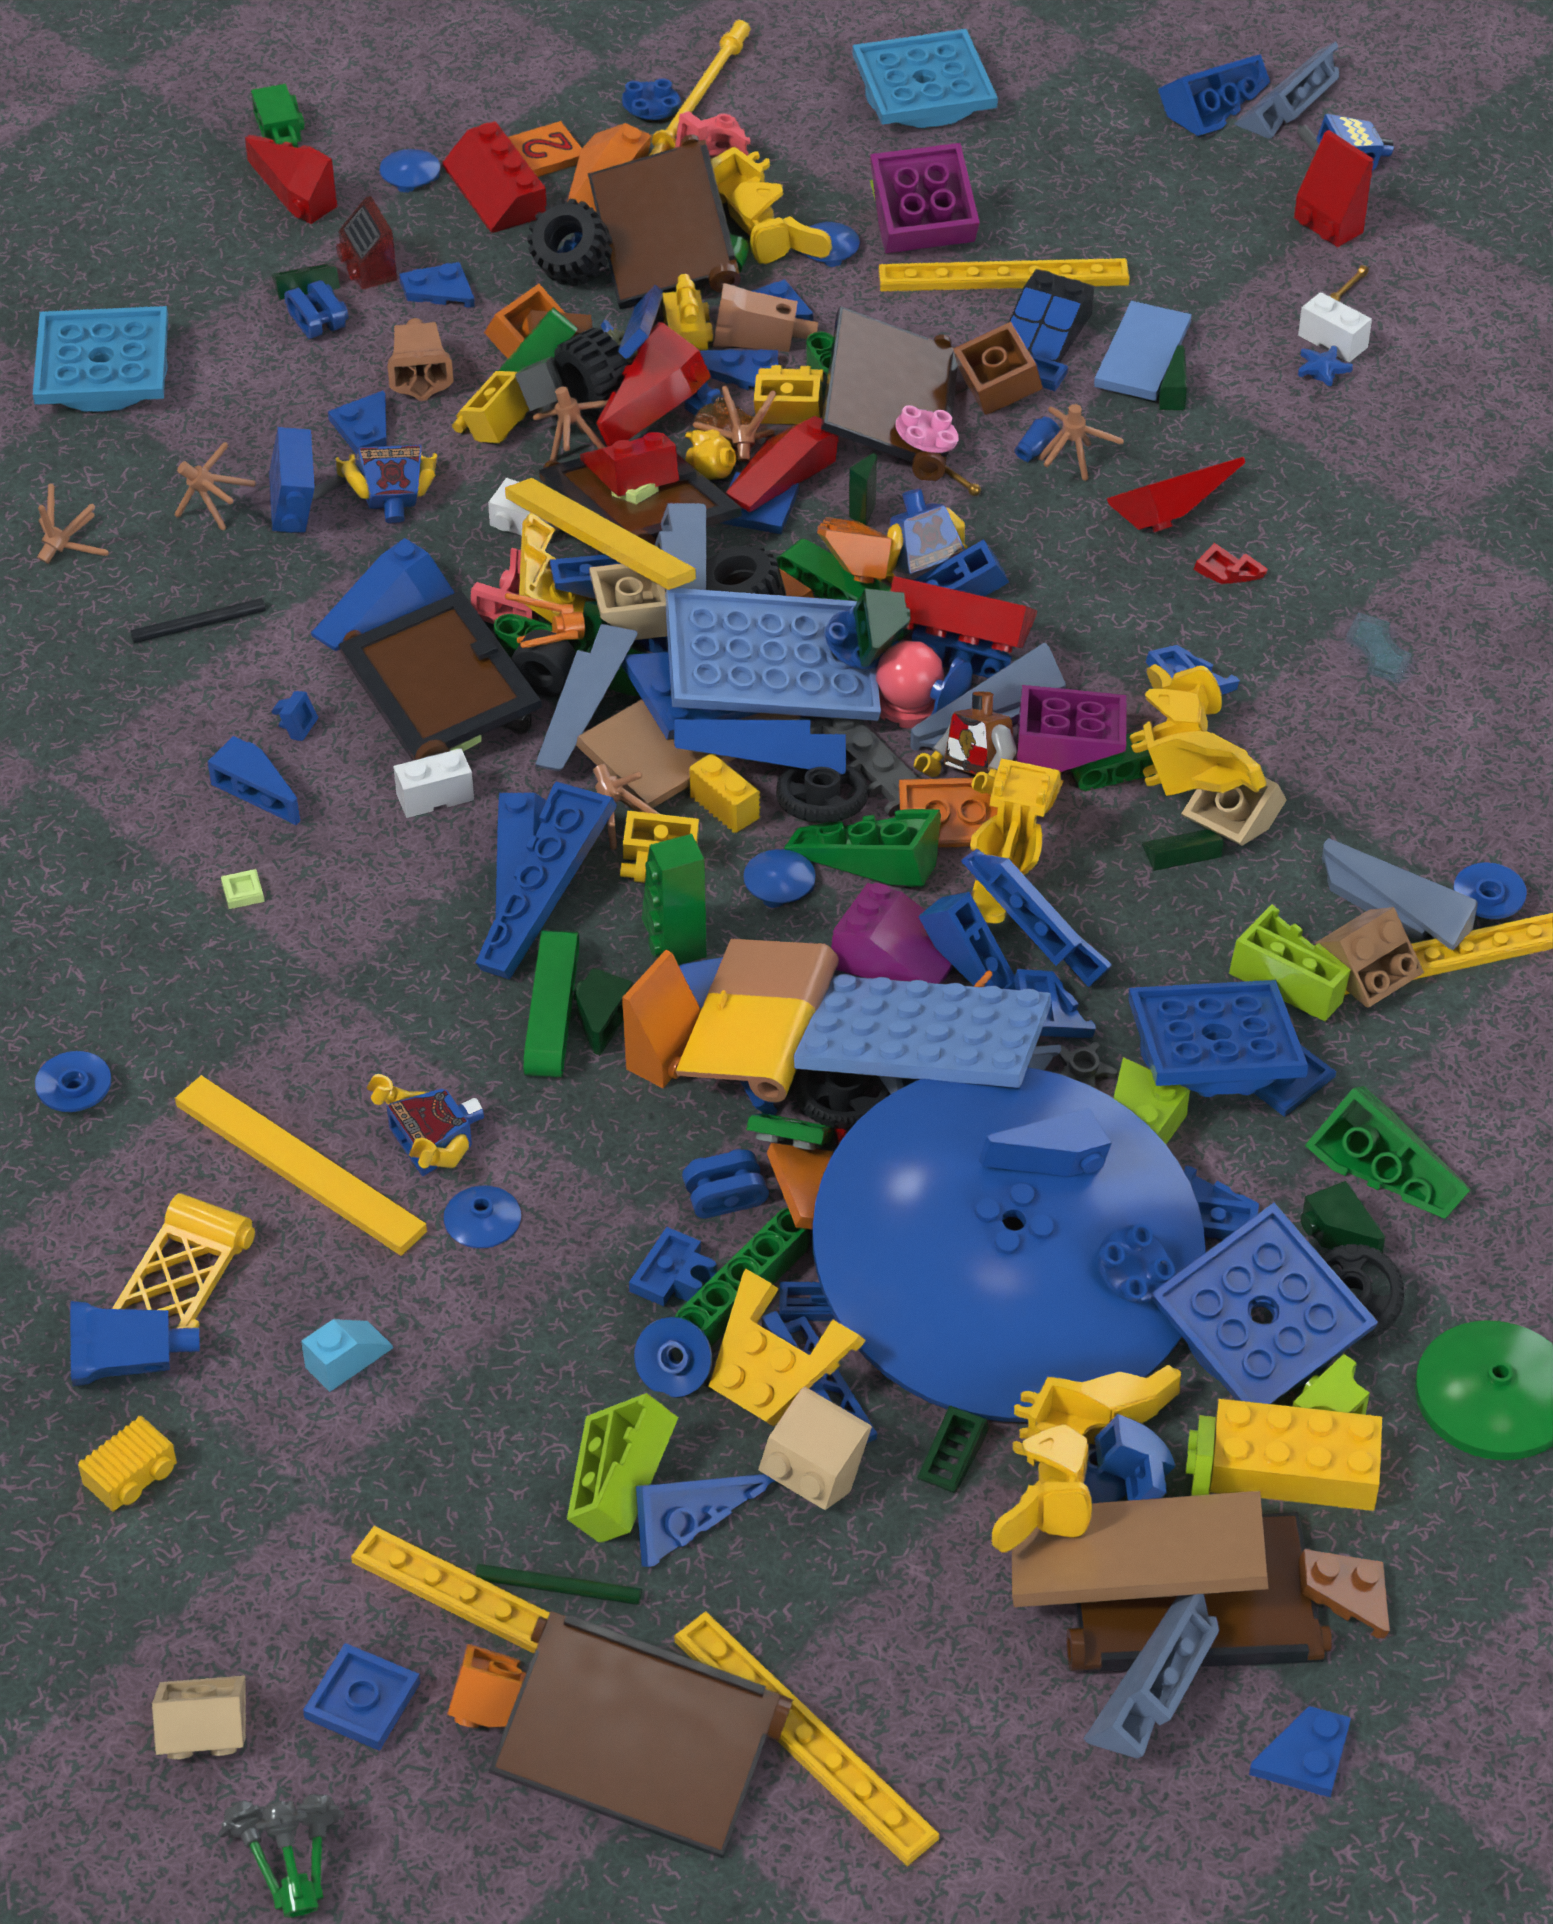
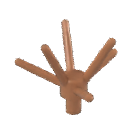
M723 386L722 392L734 426L732 432L700 422H694L693 427L704 431L714 429L719 431L723 437L732 439V445L737 447V461L748 462L750 461V447L755 445V440L774 434L773 429L755 432L775 398L776 392L771 391L766 401L749 425H741L727 386Z
M560 387L555 390L558 400L555 408L533 415L534 420L558 415L550 460H557L562 433L563 450L569 451L570 424L575 423L582 433H586L598 449L605 448L600 439L581 417L580 410L603 408L608 400L577 403L576 399L570 398L567 387Z
M1070 405L1068 415L1050 406L1048 411L1063 421L1062 429L1038 456V459L1044 460L1047 457L1044 466L1049 467L1067 440L1075 441L1081 476L1084 481H1087L1088 472L1082 441L1086 446H1090L1091 442L1086 433L1117 444H1123L1124 440L1086 426L1085 418L1081 416L1082 408L1079 405Z
M222 443L203 467H193L185 461L179 465L177 471L187 478L186 482L189 488L175 512L176 517L182 515L196 490L200 493L221 530L226 529V525L207 491H211L228 504H232L233 499L213 484L214 481L250 487L256 486L254 480L217 475L209 472L211 467L228 448V443Z
M49 484L47 512L44 505L38 507L41 515L39 523L45 532L41 541L45 545L37 558L49 564L55 552L61 553L64 548L107 556L109 552L106 549L68 542L70 536L94 518L95 514L92 512L95 509L94 504L88 505L62 531L54 526L55 487L54 484Z
M600 764L593 769L598 780L595 786L597 793L610 796L615 802L620 800L636 812L660 814L622 788L623 785L640 779L642 777L641 772L618 779L617 776L610 775L606 764ZM613 812L607 822L610 848L615 850L617 848Z

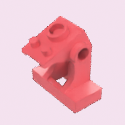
M691 112L680 114L675 148L682 146L681 140L685 136L696 135L699 141L706 140L709 154L712 158L733 147H736L745 155H749L746 148L747 145H750L751 139L745 136L744 129L739 126L735 117L728 114H719L716 117L701 121Z
M511 548L510 568L501 575L500 589L479 582L471 588V604L483 621L494 624L499 616L510 613L537 620L538 613L522 603L505 598L506 593L519 595L521 549Z

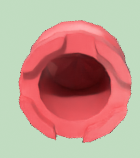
M904 640L889 647L880 657L878 667L876 668V681L879 688L881 719L885 721L887 718L892 722L899 723L901 728H913L931 716L935 700L930 698L931 689L937 680L944 681L942 660L932 648L922 642Z

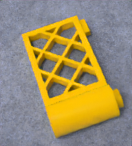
M178 1193L171 1200L167 1208L165 1223L112 1309H126L127 1306L144 1300L147 1310H152L148 1299L171 1291L175 1304L158 1310H168L169 1316L178 1313L181 1321L177 1328H198L200 1324L196 1320L197 1316L234 1254L241 1253L242 1249L247 1250L253 1243L255 1228L252 1227V1220L246 1216ZM168 1239L183 1243L186 1251L163 1258L161 1252ZM208 1253L219 1256L214 1266L198 1271L194 1258ZM190 1260L193 1273L171 1280L167 1268ZM163 1269L167 1282L144 1289L142 1282L146 1275ZM197 1282L200 1288L197 1295L179 1302L175 1289Z

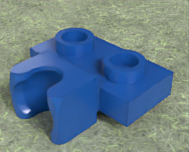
M666 1227L630 1280L629 1292L661 1306H665L673 1292L675 1297L688 1302L702 1288L701 1282L707 1283L718 1272V1267L713 1259L699 1254L701 1252V1241Z

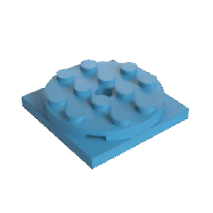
M967 29L853 45L852 55L865 84L866 99L876 111L881 125L900 123L916 128L954 124L970 115L973 111L997 108L998 97Z
M167 306L40 312L33 384L34 405L60 403L80 411H111L124 409L145 399H164L165 376L168 368L166 355L168 332Z

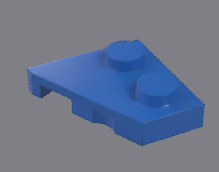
M1185 1166L1184 1173L1190 1182L1199 1206L1204 1227V1237L1225 1239L1258 1214L1259 1203L1244 1195L1234 1193L1230 1187L1219 1181H1216L1213 1185L1196 1176L1197 1169Z

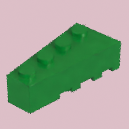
M688 834L649 845L648 861L645 863L646 881L641 919L649 933L648 942L653 957H659L665 950L673 953L678 965L706 958L705 860L693 835Z

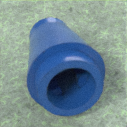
M1046 416L1041 419H1035L1014 449L1017 457L1025 462H1029L1041 454L1045 447L1059 433L1060 428L1057 423Z

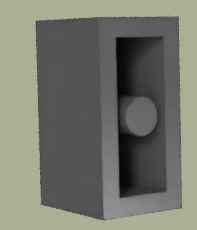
M552 356L526 366L515 374L530 411L538 408L540 413L555 408V405L558 403L555 390L565 386Z

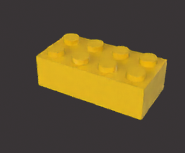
M1218 1399L1210 1493L1224 1494L1260 1491L1261 1498L1374 1511L1380 1483L1382 1417Z

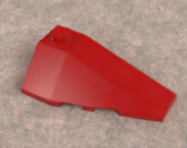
M253 135L245 137L248 162L294 217L301 218L312 224L337 207L332 158L310 146L303 145L297 148L293 147L290 142L276 144L269 138Z
M657 323L651 329L646 341L636 350L638 353L632 365H627L622 373L625 378L617 392H612L596 422L607 447L613 446V443L617 441L631 439L695 394L711 378L699 349L664 323Z
M813 416L782 431L762 445L726 491V495L748 512L755 510L784 493L794 484L801 483L836 461L839 436L821 430L822 419L817 416Z
M1243 456L1109 497L1107 501L1114 510L1138 530L1152 526L1153 532L1173 527L1171 520L1185 516L1246 463Z

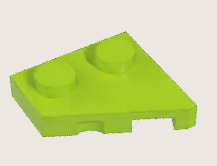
M1199 1415L1198 1431H1189L1186 1474L1193 1475L1191 1496L1209 1495L1216 1417Z

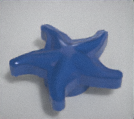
M1334 345L1331 346L1329 351L1324 353H1318L1305 348L1301 349L1300 356L1307 359L1308 362L1298 369L1299 377L1311 375L1314 379L1323 381L1327 386H1332L1335 374L1352 372V363H1343L1336 359L1337 347Z

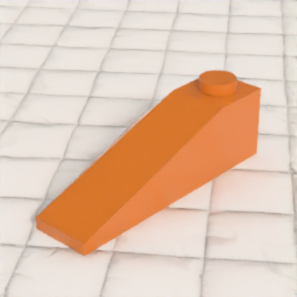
M626 123L595 133L581 149L568 200L576 199L578 203L583 201L596 211L588 174L647 157L652 135Z
M826 517L818 525V535L842 568L854 575L855 581L874 583L875 578H886L891 538L859 521Z
M467 1644L447 1715L455 1717V1722L469 1728H478L479 1725L506 1727L526 1673L518 1668L521 1661L504 1654Z

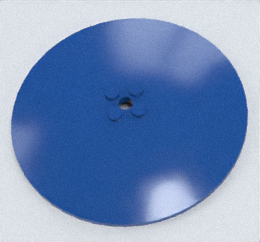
M1027 1068L1020 1088L920 1079L895 1091L877 1103L854 1124L831 1156L819 1186L812 1225L813 1255L824 1297L836 1321L866 1340L863 1346L858 1349L865 1359L897 1385L931 1404L944 1409H948L950 1405L987 1420L1002 1422H1028V1419L1014 1414V1405L1032 1406L1033 1404L1021 1401V1393L1024 1391L1040 1393L1047 1377L1085 1382L1112 1373L1123 1372L1148 1378L1167 1359L1182 1338L1180 1333L1152 1300L1144 1303L1130 1302L1116 1295L1107 1286L1100 1273L1098 1253L1103 1239L1109 1232L1125 1225L1135 1226L1140 1223L1149 1226L1153 1235L1162 1243L1169 1259L1173 1262L1175 1266L1174 1276L1204 1255L1206 1249L1201 1214L1190 1182L1179 1162L1161 1138L1130 1109L1109 1095L1064 1075L1035 1068ZM1089 1107L1112 1142L1102 1168L1093 1173H1081L1070 1177L984 1167L979 1162L987 1135ZM1007 1217H1016L1022 1221L1024 1227L1017 1231L1009 1230L1004 1226L1003 1220Z

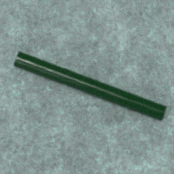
M478 1564L475 1576L491 1583L635 1605L640 1604L642 1588Z

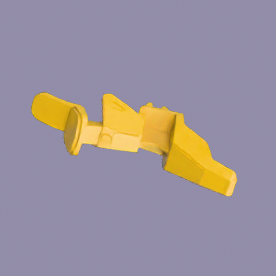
M736 147L721 153L717 157L711 158L722 204L728 201L730 216L750 235L751 252L759 264H769L785 256L790 248L819 258L829 255L832 250V241L826 232L805 226L794 220L791 216L784 219L780 217L774 219V212L770 205L783 196V189L781 184L765 183L764 171L770 167L769 159L756 163L755 160L760 159L759 152L745 155Z
M1156 664L1147 668V675L1153 689H1149L1145 693V697L1148 702L1167 717V721L1153 728L1149 721L1143 725L1144 730L1135 732L1129 737L1131 743H1135L1131 746L1133 752L1139 753L1149 750L1154 763L1142 770L1144 776L1147 777L1144 779L1146 785L1154 786L1161 783L1166 796L1192 789L1224 793L1238 786L1245 785L1257 793L1260 788H1263L1267 782L1260 764L1254 761L1244 749L1214 733L1207 732L1208 720L1206 715L1218 713L1222 706L1220 687L1210 670L1205 666H1197L1175 673L1173 678H1171L1163 668Z
M1001 758L989 805L998 807L997 815L983 823L972 835L971 850L974 851L978 848L986 855L1009 858L1023 875L1031 871L1039 860L1042 848L1041 824L1036 823L1037 816L1044 817L1045 813L1053 806L1064 782L1060 777L1061 772L1051 768ZM975 880L971 896L987 923L1003 922L1007 912L978 880Z
M1166 1365L1148 1378L1116 1372L1085 1382L1047 1377L1040 1393L1022 1392L1021 1401L1029 1402L1033 1405L1030 1407H1023L1020 1404L1014 1405V1414L1029 1421L1028 1428H1021L1019 1430V1437L1026 1440L1023 1443L1014 1441L1013 1451L1027 1456V1462L1032 1466H1035L1037 1461L1040 1462L1038 1466L1039 1481L1033 1486L1028 1485L1027 1491L1020 1498V1502L997 1520L992 1530V1546L1002 1553L1008 1552L1025 1540L1036 1527L1042 1532L1066 1537L1083 1535L1089 1526L1092 1514L1091 1494L1088 1487L1084 1484L1089 1444L1095 1445L1094 1438L1117 1414L1141 1424L1157 1415L1167 1403L1179 1395L1181 1384L1180 1370Z

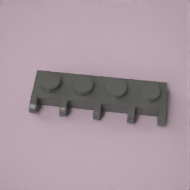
M825 717L810 725V734H846V757L851 761L848 766L861 772L871 782L868 785V795L872 798L882 793L890 801L884 808L885 813L889 817L894 815L895 811L900 810L899 780L919 778L860 719Z

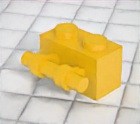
M681 274L678 277L676 292L662 293L664 324L697 349L708 350V342L713 341L712 323H706V321H709L708 302L702 303L700 290L695 289L694 282L691 281L688 274Z
M772 365L771 368H759V373L756 374L753 400L755 415L766 401L771 391L776 392V396L760 424H798L813 416L821 418L823 405L821 382L824 380V370L811 369V366H801L800 369H782V365Z
M495 371L458 412L457 419L452 424V428L457 433H462L468 427L474 440L478 442L500 443L506 439L511 429L525 417L529 410L515 376L517 372Z
M627 811L623 840V859L636 860V864L621 863L620 877L634 878V882L645 883V863L648 861L649 845L692 834L696 843H698L699 819Z

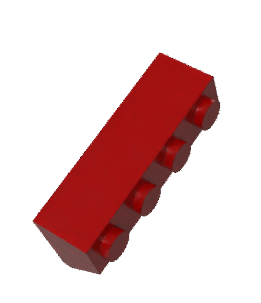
M496 121L468 129L442 162L444 169L491 233L537 220L535 218L537 213L543 214L546 211L545 186Z
M897 576L893 577L890 590L892 592L904 593L906 607L910 609V622L905 629L913 630L914 624L927 627L925 632L927 634L945 638L947 631L960 634L958 641L979 645L980 639L993 642L992 649L1012 653L1013 647L1023 649L1037 615V610L1027 606Z

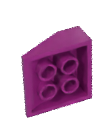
M961 143L870 154L878 224L885 254L975 242L980 222Z
M1022 685L1017 729L1016 761L1062 772L1125 752L1127 695Z
M867 883L833 930L831 948L839 959L836 968L838 971L871 979L886 977L897 981L911 982L922 980L927 983L942 984L953 968V965L934 947L918 916L925 910L903 892L893 890L882 883Z

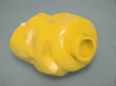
M714 429L686 432L684 438H688L694 446L687 450L686 462L708 480L728 477L736 463V453L731 443L719 431Z

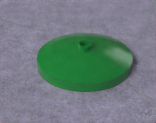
M1484 1320L1468 1322L1448 1329L1428 1345L1419 1361L1415 1378V1395L1419 1409L1426 1422L1441 1438L1466 1453L1493 1460L1528 1458L1540 1454L1553 1446V1344L1549 1340L1517 1324Z

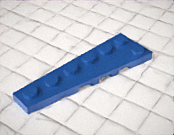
M560 782L554 783L540 814L541 824L537 834L530 837L526 846L529 852L523 866L518 865L513 876L516 882L511 893L504 896L498 916L493 921L475 962L480 970L509 980L511 979L616 809L617 804L612 797Z

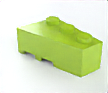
M1271 904L1236 940L1229 974L1244 982L1276 980L1283 1001L1307 1012L1311 1016L1326 1021L1343 1003L1351 969L1320 943L1315 946L1302 936L1303 929L1297 924L1291 926L1279 917L1280 910Z
M1123 1057L1113 1099L1130 1109L1167 1144L1187 1116L1190 1090L1181 1085L1156 1086L1150 1069Z
M647 1393L586 1416L567 1520L597 1542H605L630 1533L638 1515L636 1486L651 1484L679 1417Z

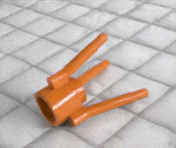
M512 593L505 594L507 600L560 612L559 616H554L552 619L551 632L557 634L523 642L522 640L525 636H520L517 638V642L521 643L522 648L535 647L563 640L583 639L585 633L584 616L582 612H574L573 604L561 605Z

